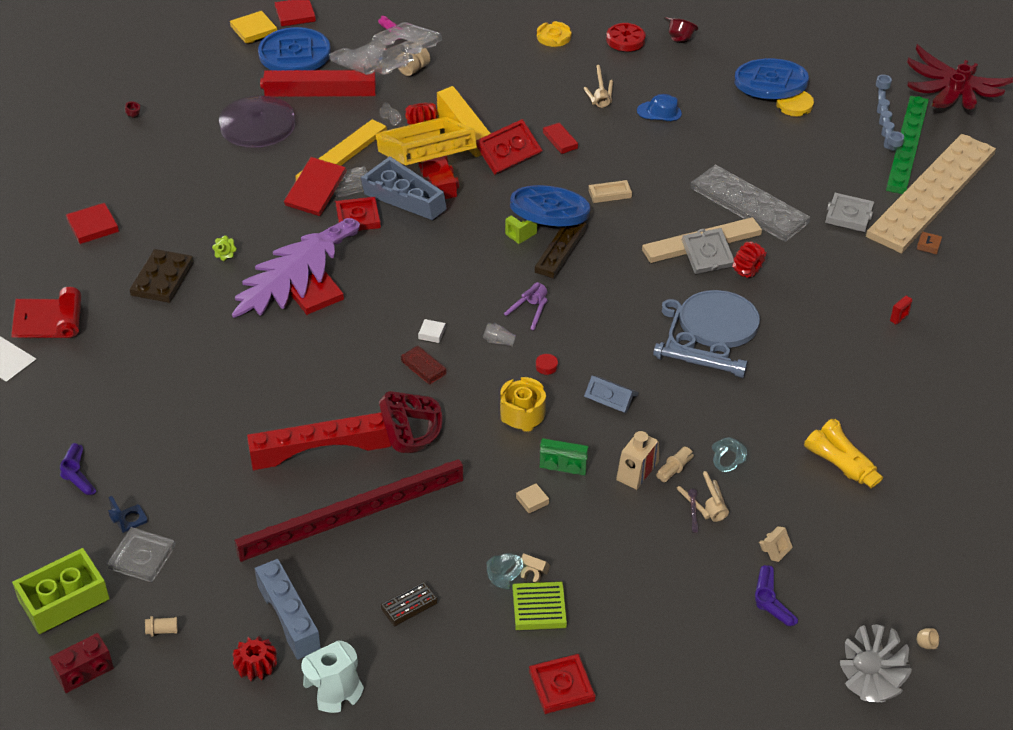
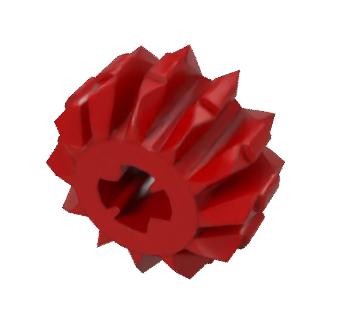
M431 102L409 105L405 113L407 124L409 125L437 119L438 115L436 105Z
M744 243L733 258L732 267L734 271L746 278H752L755 273H758L765 261L766 252L764 248L757 243Z
M260 636L255 640L248 637L246 643L239 642L238 649L233 650L234 669L238 671L241 678L248 676L250 681L254 677L262 680L263 674L271 675L272 668L276 667V648L271 646L269 639L262 641Z

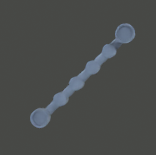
M879 75L876 80V86L879 88L877 113L880 114L879 124L883 126L881 135L885 137L884 147L890 151H895L898 147L902 146L904 135L901 132L894 131L895 125L891 122L892 112L888 110L890 102L886 99V89L891 87L892 78L888 75Z

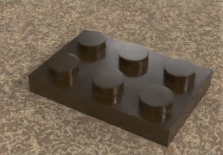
M154 249L130 287V296L170 303L194 263L193 256Z

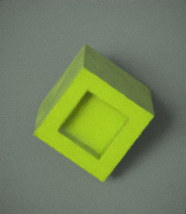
M511 215L505 219V234L520 244L537 234V223L529 220L520 222Z

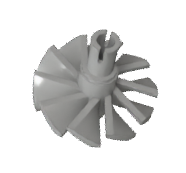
M877 624L872 625L875 637L874 646L870 644L865 625L859 627L856 632L855 638L865 646L866 651L860 649L849 638L846 639V658L853 660H840V666L849 679L845 683L847 688L859 695L861 700L883 703L902 693L903 690L900 686L907 680L912 668H910V664H906L909 662L908 644L904 645L894 655L890 653L900 643L897 631L891 628L887 645L883 649L881 639L885 627Z

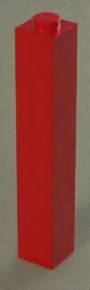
M375 70L264 71V77L260 78V88L264 89L265 97L375 96L376 74Z

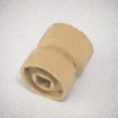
M415 44L396 57L398 69L406 76L414 74L430 62L429 52L421 44Z

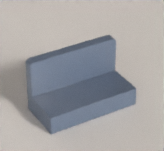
M591 376L584 397L627 413L632 397L638 396L639 392L604 378Z

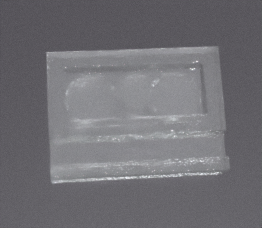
M365 166L347 170L334 192L335 198L364 191L361 177L367 173Z

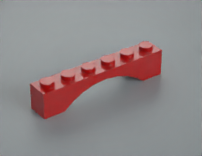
M381 412L247 435L253 470L276 467L297 453L320 446L348 445L367 451L391 447Z

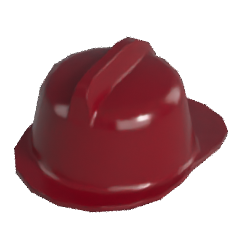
M664 17L670 23L669 34L675 42L688 41L694 31L699 29L697 25L690 21Z

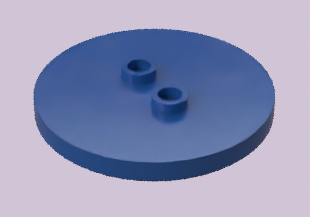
M292 27L277 30L266 36L259 44L258 54L261 63L272 71L315 70L327 62L331 54L329 40L322 33L309 28Z
M765 58L752 60L741 65L735 72L734 81L737 88L748 95L765 99H783L802 93L808 86L809 75L802 66L794 62Z
M545 185L526 186L514 191L510 198V208L514 213L526 220L543 225H577L586 221L590 214V204L584 197L559 187Z

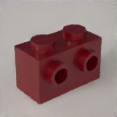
M98 633L49 657L54 674L65 693L114 669L109 650Z

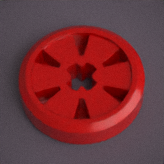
M619 23L607 30L606 41L613 49L630 52L640 49L645 44L646 34L641 27L635 24Z

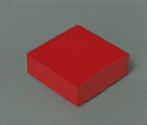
M906 295L893 305L890 318L892 323L896 325L909 315L912 298Z

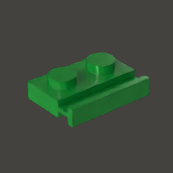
M542 438L539 468L586 475L588 446Z

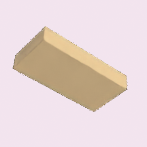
M627 180L589 185V193L593 203L632 198V191Z

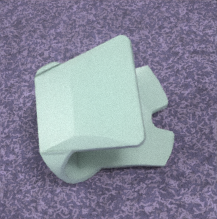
M336 641L305 656L302 660L303 686L305 688L312 685L318 687V710L331 713L340 712L343 700H348L354 705L362 694L364 687L356 672L358 666L357 654L354 648L347 642Z

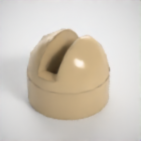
M926 628L920 630L917 634L916 639L920 647L924 649H936L938 647L939 635L936 629Z

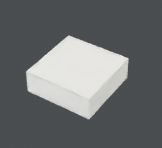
M425 319L418 333V338L440 343L446 329L445 323Z

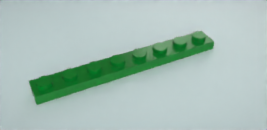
M910 96L901 129L904 141L902 146L896 149L886 191L903 194L907 190L929 99L920 96Z

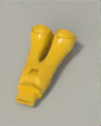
M836 419L827 421L821 430H814L805 440L804 447L836 465L849 479L858 481L859 484L865 483L871 489L882 481L883 476L877 472V467L847 439L840 422Z

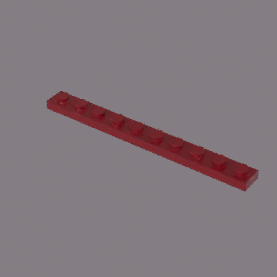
M459 459L447 462L430 470L402 478L391 484L380 486L377 489L358 494L341 502L313 510L310 513L266 527L252 534L244 535L234 540L237 556L240 562L459 483L463 481V465Z

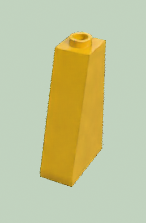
M453 86L437 92V118L448 117L474 128L476 140L491 134ZM478 148L468 150L475 157L482 155Z

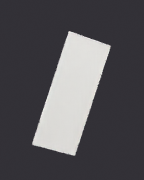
M0 336V378L7 382L35 361L36 358Z

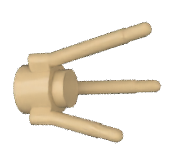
M597 65L600 88L596 90L594 96L587 87H584V90L591 99L592 105L596 104L598 107L603 108L612 103L613 80L609 82L608 91L605 90L600 65Z
M706 471L703 472L712 497L706 501L705 508L681 486L677 487V490L702 513L705 519L711 518L713 522H718L728 516L729 510L724 503L716 480L712 482Z

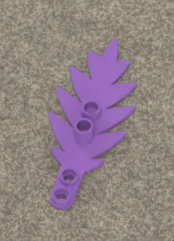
M346 218L319 234L304 235L301 237V242L274 250L273 255L283 257L256 265V270L266 272L242 281L243 285L254 287L235 296V300L241 301V303L232 313V317H238L253 308L258 315H262L269 304L271 295H273L280 308L284 309L288 301L291 282L300 297L304 298L308 285V274L313 273L317 281L322 282L326 262L325 252L330 258H334V245L341 243L343 238L356 235L360 228L359 222L352 218Z

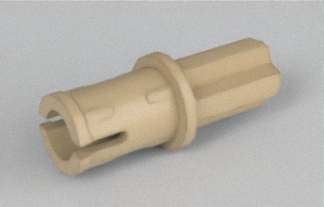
M682 447L677 454L670 456L667 459V463L658 470L657 478L662 482H666L675 473H680L683 470V466L693 459L694 454H691L692 450L688 447Z

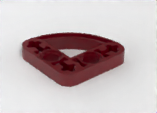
M388 391L379 401L390 444L396 451L401 453L421 451L429 446L439 434L442 426V412L439 403L435 399L427 396ZM406 402H408L409 404H411L414 409L410 408V407L406 404ZM407 417L428 420L427 433L422 437L413 438ZM392 418L396 419L400 425L396 424Z

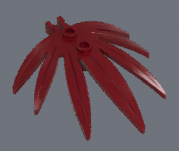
M916 44V51L927 65L909 57L907 60L908 65L919 74L932 79H940L924 82L908 81L907 85L910 89L920 93H935L942 90L932 102V106L936 108L951 106L962 94V105L966 109L976 108L977 104L973 90L985 97H998L1004 95L1005 90L995 87H1002L1013 83V77L984 78L973 76L977 71L978 64L974 63L973 66L968 65V60L958 65L957 70L929 54L918 44Z

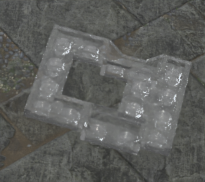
M404 22L375 34L369 44L355 50L345 47L330 53L329 56L332 62L365 75L371 74L374 71L386 75L391 73L393 69L405 67L408 65L407 63L414 61L412 54L420 53L423 48L436 46L437 42L442 41L441 33ZM399 38L408 40L392 48L386 49V45L393 44L395 42L394 40H397Z

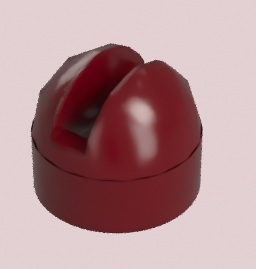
M134 101L127 102L125 104L126 115L128 117L132 116V118L137 117L140 113V104Z

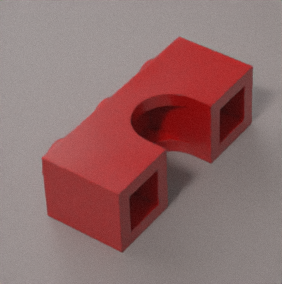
M447 155L418 162L423 178L428 177V182L442 190L445 199L457 197L459 181L457 177H454L452 165H448Z

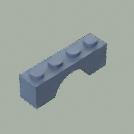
M275 559L256 567L257 586L266 603H271L283 627L286 640L296 659L298 660L321 649L319 632L280 561Z

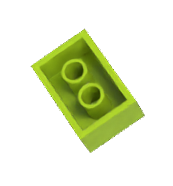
M84 548L12 582L18 601L38 634L109 600L105 581Z

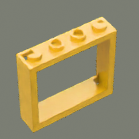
M448 117L376 133L378 152L392 157L403 165L477 148L474 128ZM444 128L445 133L440 134V129ZM410 153V158H411V159H408V160H407V156H406V155Z

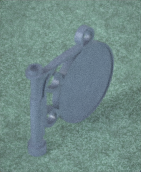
M709 290L692 295L682 306L680 302L674 299H668L662 303V313L667 317H674L669 330L666 346L664 347V342L656 343L653 356L660 360L662 356L680 359L688 363L728 371L735 374L736 377L744 378L747 361L741 359L731 361L729 359V348L749 342L758 331L759 313L750 301L732 292ZM667 307H674L677 309L675 316V310L668 309ZM679 318L684 332L679 333L675 341L673 332ZM681 340L690 341L685 345L679 344ZM695 341L710 346V352L694 349ZM715 351H722V352H724V354H717V353H714V352H715Z

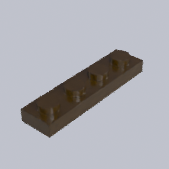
M582 222L577 225L562 226L535 265V273L554 279L585 232L587 223Z

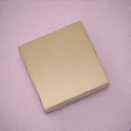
M537 483L516 493V499L529 514L549 504V498Z

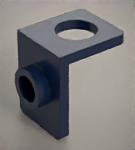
M113 496L108 497L111 509L108 510L109 516L113 524H118L122 533L148 522L139 504L120 511ZM131 513L139 515V519L134 522L126 521V517Z

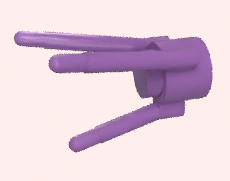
M536 282L521 295L522 298L512 305L504 315H509L526 300L531 304L539 303L531 326V330H534L542 309L548 301L545 298L547 295L546 287Z

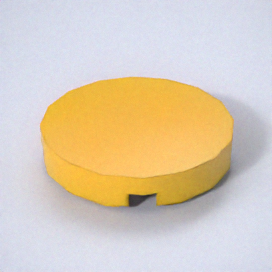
M554 21L552 24L547 22L537 28V40L543 45L559 47L569 43L571 40L572 32L570 27L562 22Z
M805 91L792 97L776 100L777 108H780L782 113L789 116L799 117L803 116V113L806 112L808 114L812 111L814 99Z

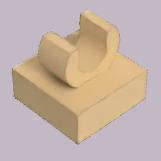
M777 526L771 533L766 535L767 538L764 541L759 542L762 551L768 552L770 559L777 562L793 548L785 527Z
M523 553L520 563L525 567L521 571V577L526 579L529 572H534L533 582L539 583L541 579L540 572L547 575L551 565L546 561Z

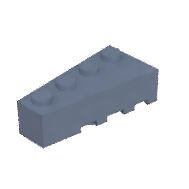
M388 157L361 177L364 195L375 197L377 200L433 220L447 209L442 190L392 157Z

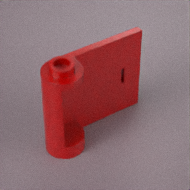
M65 287L60 291L59 299H16L12 337L71 338L76 336L79 332L81 292L74 287Z

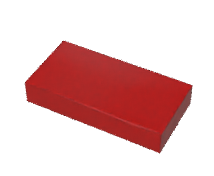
M560 123L543 128V134L561 154L578 149V142Z

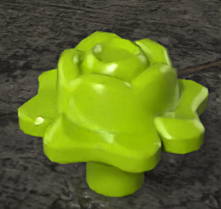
M228 236L217 238L215 240L216 244L212 246L215 251V257L220 258L222 261H225L227 258H233V252L237 251L234 239H229Z

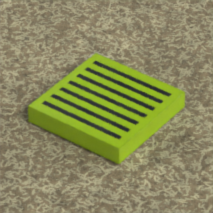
M563 582L513 584L516 630L566 628Z

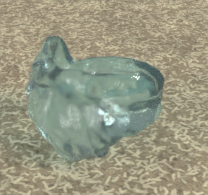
M731 437L723 438L712 446V450L715 452L713 463L720 471H731L739 463H743L746 460V447ZM729 449L737 454L736 459L732 465L724 467L720 464V458Z
M511 553L493 556L486 562L489 580L496 587L509 590V581L517 577L522 571L523 560ZM515 561H516V566H515V568H514L510 573L505 574V572H506L512 565H514V564H515Z

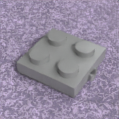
M835 193L832 202L828 204L827 210L829 211L825 223L865 232L868 222L873 215L874 201Z
M722 228L708 231L700 229L697 233L683 235L681 240L695 274L732 267L734 262Z

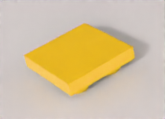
M262 11L230 21L232 29L245 43H253L255 40L265 38L277 31V27Z

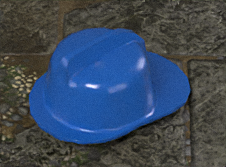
M659 94L653 97L650 102L642 103L637 108V114L645 119L675 121L682 115L680 108L677 107L678 99L668 94Z

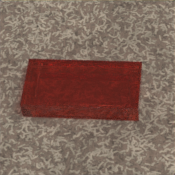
M418 345L401 355V362L429 385L446 375V368Z

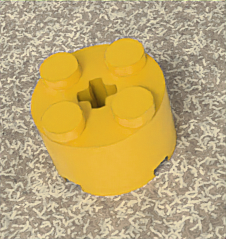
M521 377L519 381L509 380L502 386L500 391L501 420L511 427L522 429L526 432L532 431L545 417L546 392L543 389V385L539 381L528 377Z

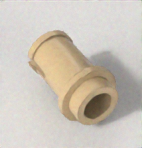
M151 616L150 619H145L146 635L151 634V637H154V634H177V617L154 619Z

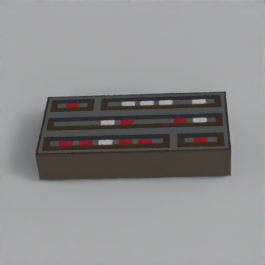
M422 582L382 603L381 610L395 627L436 605L437 598L425 582Z

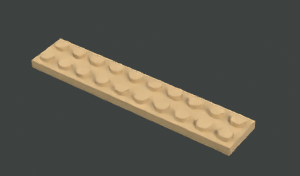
M961 134L867 230L866 237L899 253H903L994 156L996 148L975 140L968 135Z

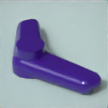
M73 443L61 461L60 476L65 480H70L84 494L94 495L96 489L79 470L83 447Z
M769 565L761 566L755 592L756 606L761 610L768 611L787 626L796 625L798 619L775 598V592L773 591V567Z

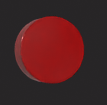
M542 354L537 357L536 370L539 373L550 375L557 371L558 360L554 355Z

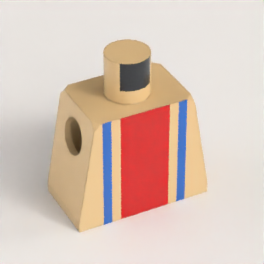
M636 432L621 453L617 481L637 490L659 462L658 440L648 436L646 432Z

